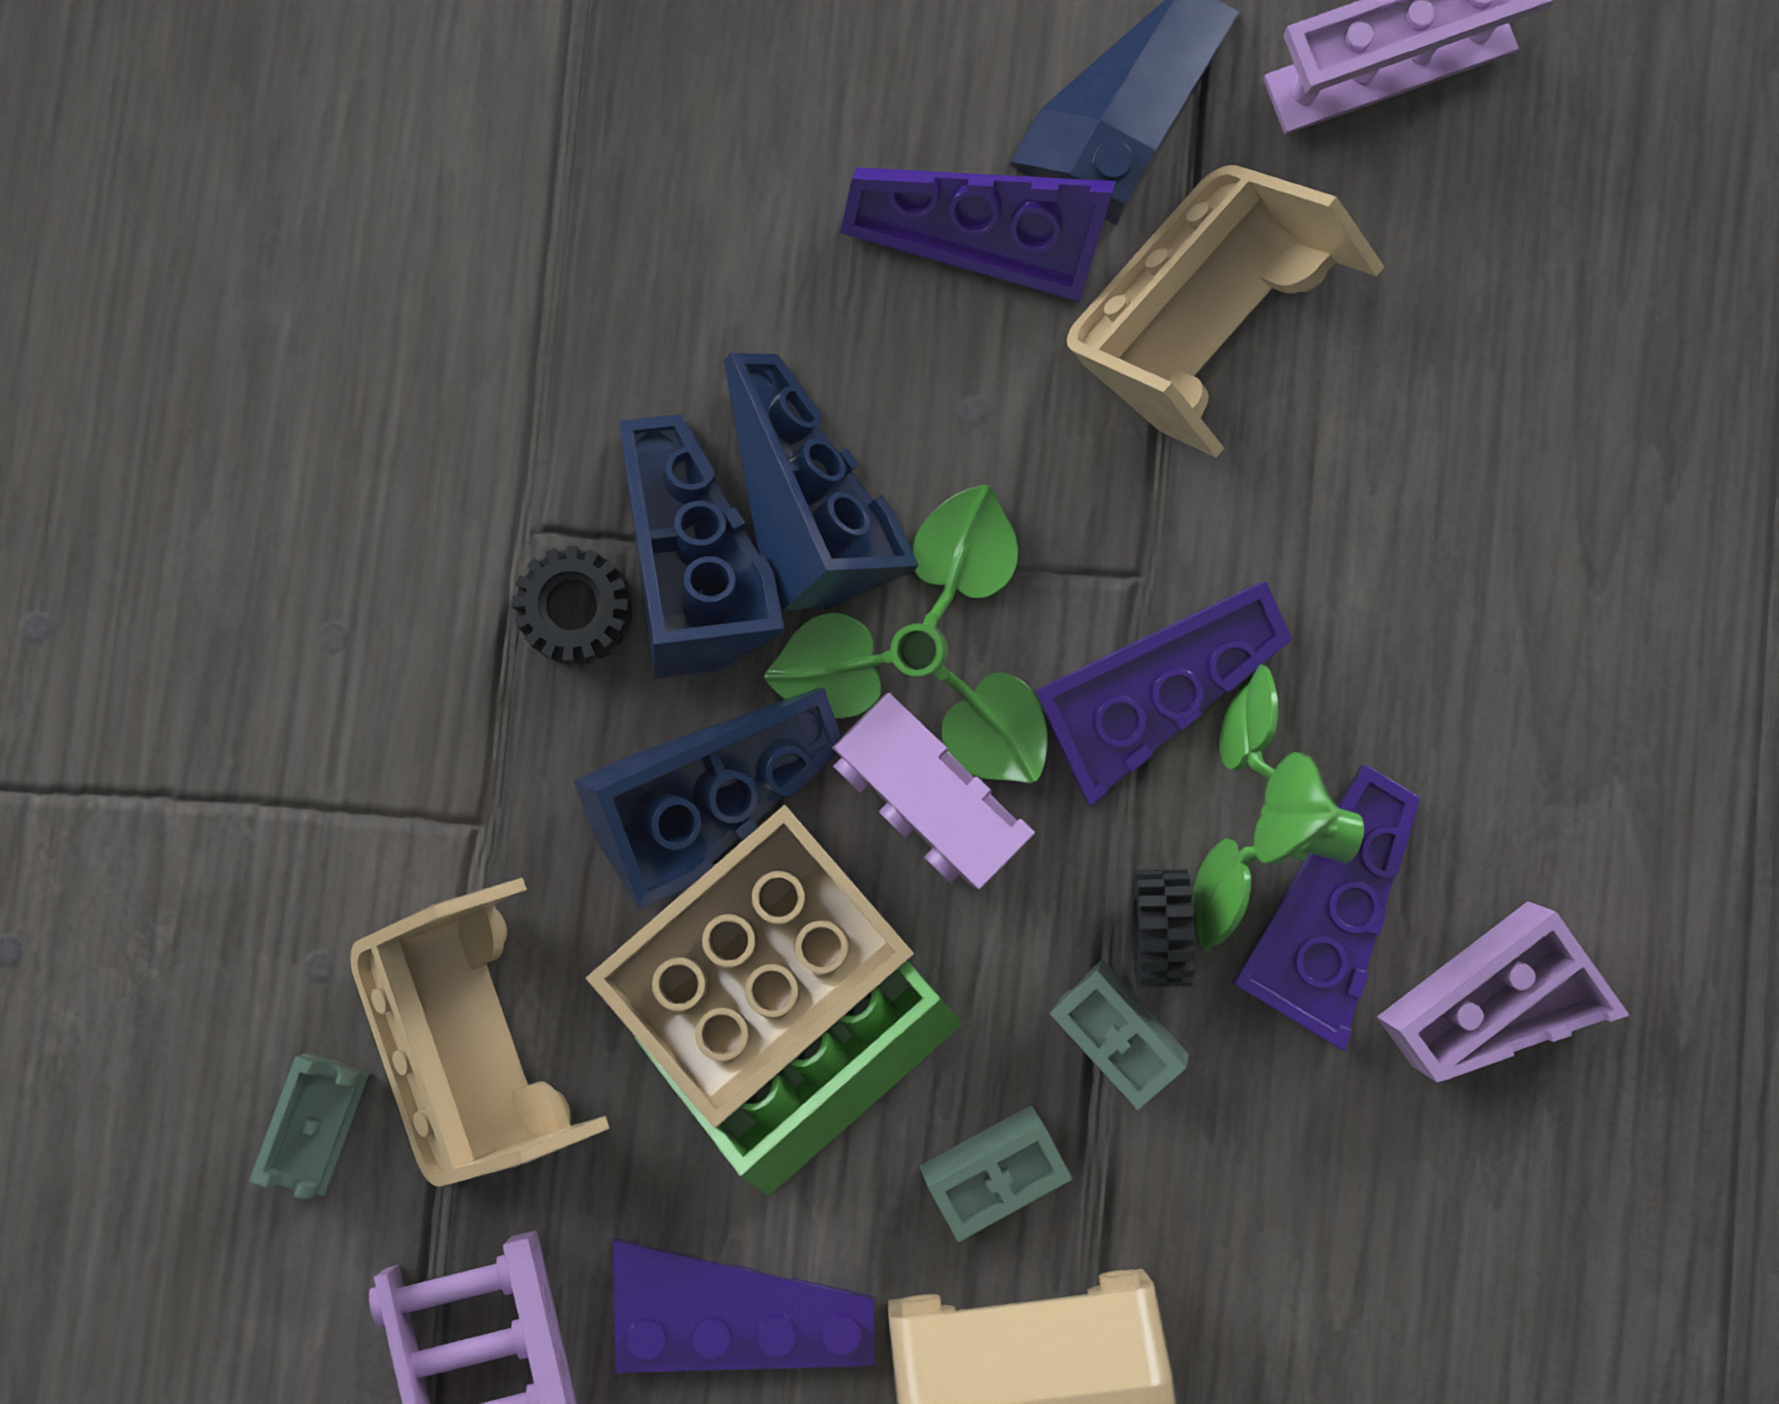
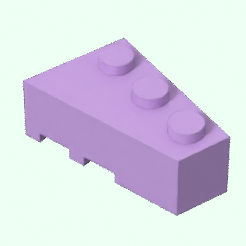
M890 693L885 694L832 747L841 757L833 767L859 793L869 785L886 802L878 812L905 839L915 831L932 848L924 858L950 884L960 876L966 883L980 889L1035 833L1021 818L1017 821L991 795V789L977 776L974 778L948 752L947 747Z
M1527 901L1379 1014L1377 1018L1412 1067L1438 1083L1515 1056L1514 1052L1546 1040L1555 1042L1572 1036L1571 1032L1603 1020L1612 1022L1629 1016V1014L1557 912Z

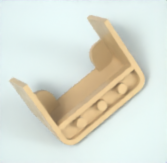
M1224 166L1211 172L1200 181L1076 320L1068 333L1067 345L1089 371L1157 430L1217 458L1225 448L1201 419L1208 403L1209 394L1201 381L1194 377L1272 288L1289 294L1312 290L1323 281L1326 273L1335 263L1373 276H1377L1383 270L1384 265L1336 196L1241 166Z
M523 878L435 904L357 940L351 949L352 973L415 1159L424 1177L437 1187L523 1164L610 1129L605 1116L571 1126L570 1109L565 1097L548 1083L540 1081L528 1085L487 967V963L501 956L504 942L507 938L505 920L496 909L495 904L526 891Z
M1143 1269L1112 1271L1100 1274V1285L1088 1289V1295L958 1311L955 1310L954 1306L941 1305L940 1295L937 1294L888 1300L898 1404H1175L1172 1375L1154 1283Z

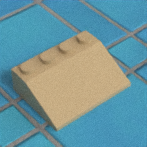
M784 805L590 973L586 979L709 1123L716 1128L914 953L787 806Z

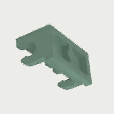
M1103 959L1089 970L1085 978L1074 989L1066 991L1058 1000L1056 1007L1049 1013L1137 1110L1142 1108L1187 1068L1189 1053Z
M313 1052L295 1056L249 1182L263 1187L284 1186L295 1190L294 1196L303 1199H310L316 1195L326 1196L371 1073Z
M1032 1105L919 1166L927 1187L957 1242L966 1239L1073 1180Z

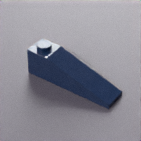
M1164 0L1040 109L1012 157L1010 166L1030 177L1116 181L1105 219L1118 225L1236 20L1239 11L1219 0Z
M730 353L724 359L758 553L760 555L764 554L774 571L778 599L782 610L830 608L912 573L919 565L895 512L882 495L873 500L852 472L859 466V463L846 448L838 452L818 426L821 422V412L779 355Z
M682 414L619 421L654 678L718 671L783 635L784 626L774 571L764 554L760 555L745 530L743 518L736 507H731L715 479V471Z
M819 687L634 753L577 778L573 782L596 841L636 906L643 909L692 886L714 867L712 863L738 839L743 841L759 827L756 823L780 800L794 795L837 755L832 747L842 736L824 688Z

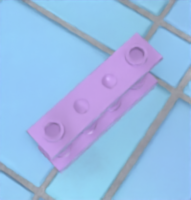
M1359 0L1289 25L1283 36L1294 64L1267 73L1263 77L1284 135L1515 54L1519 47L1509 23L1549 9L1555 0Z
M537 1230L510 1237L502 1245L504 1255L497 1256L496 1264L408 1286L403 1284L399 1265L387 1267L374 1276L376 1287L369 1290L370 1309L376 1326H385L402 1404H431L425 1380L426 1376L517 1354L520 1360L529 1359L534 1383L527 1385L526 1392L481 1404H577ZM501 1289L505 1295L514 1294L519 1319L512 1320L511 1328L418 1350L410 1312Z

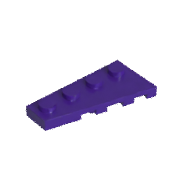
M857 167L851 179L840 234L1080 302L1116 181Z
M1260 581L1033 690L1086 804L1090 807L1108 793L1107 790L1128 772L1136 770L1153 755L1152 752L1179 730L1183 731L1202 715L1201 712L1226 691L1230 692L1253 673L1260 664L1265 663L1288 644L1292 637L1267 582Z
M1361 765L1336 806L1337 808L1358 813L1363 819L1364 835L1358 853L1348 863H1341L1308 854L1231 984L1341 1051H1346L1352 1031L1349 1028L1358 998L1361 999L1368 976L1366 971L1376 937L1377 935L1380 936L1387 912L1385 910L1394 877H1397L1420 797L1368 765Z
M615 1238L613 1240L615 1373L875 1366L873 1295L797 1278L788 1279L758 1272V1269L735 1264L731 1266L696 1258L695 1255L673 1250L665 1251L638 1245V1242Z

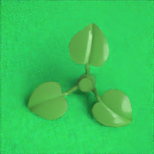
M981 485L964 490L942 503L928 516L915 537L913 554L919 565L915 569L916 574L927 583L945 585L943 593L930 613L925 616L923 624H910L903 627L894 636L891 650L872 655L874 649L873 637L868 628L859 620L840 613H827L816 616L805 622L794 632L778 658L765 672L764 678L768 685L785 700L819 687L824 688L834 717L849 718L867 711L879 700L882 692V683L875 667L894 662L901 672L909 676L919 677L934 674L939 680L945 682L965 699L950 707L943 719L942 742L947 747L948 752L971 775L984 779L1033 783L1039 779L1042 773L1048 748L1046 720L1035 693L1025 682L1004 672L989 674L973 691L965 682L944 666L948 656V644L944 635L936 628L938 621L952 601L956 589L971 598L978 599L991 596L1008 584L1017 568L1019 558L1018 543L1013 527L1004 513L995 491L988 485Z
M1262 664L1243 682L1233 696L1225 712L1219 733V751L1221 760L1226 768L1240 771L1248 762L1251 769L1268 779L1269 782L1265 793V804L1261 809L1262 815L1255 830L1254 846L1245 847L1239 852L1236 841L1228 838L1221 840L1208 853L1195 879L1192 894L1194 909L1193 928H1195V935L1200 948L1203 950V953L1211 954V948L1221 944L1231 935L1244 916L1251 891V875L1247 866L1253 860L1259 859L1261 862L1273 865L1289 857L1305 861L1308 854H1313L1337 862L1348 863L1358 853L1364 835V822L1361 815L1337 808L1323 787L1313 760L1309 756L1298 752L1292 753L1276 769L1267 765L1263 760L1261 750L1269 745L1276 731L1278 697L1271 672L1267 666Z

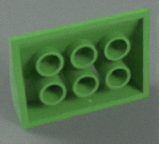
M906 960L716 1128L709 1123L636 1037L635 1040L739 1175L769 1197L962 1026L963 1023Z

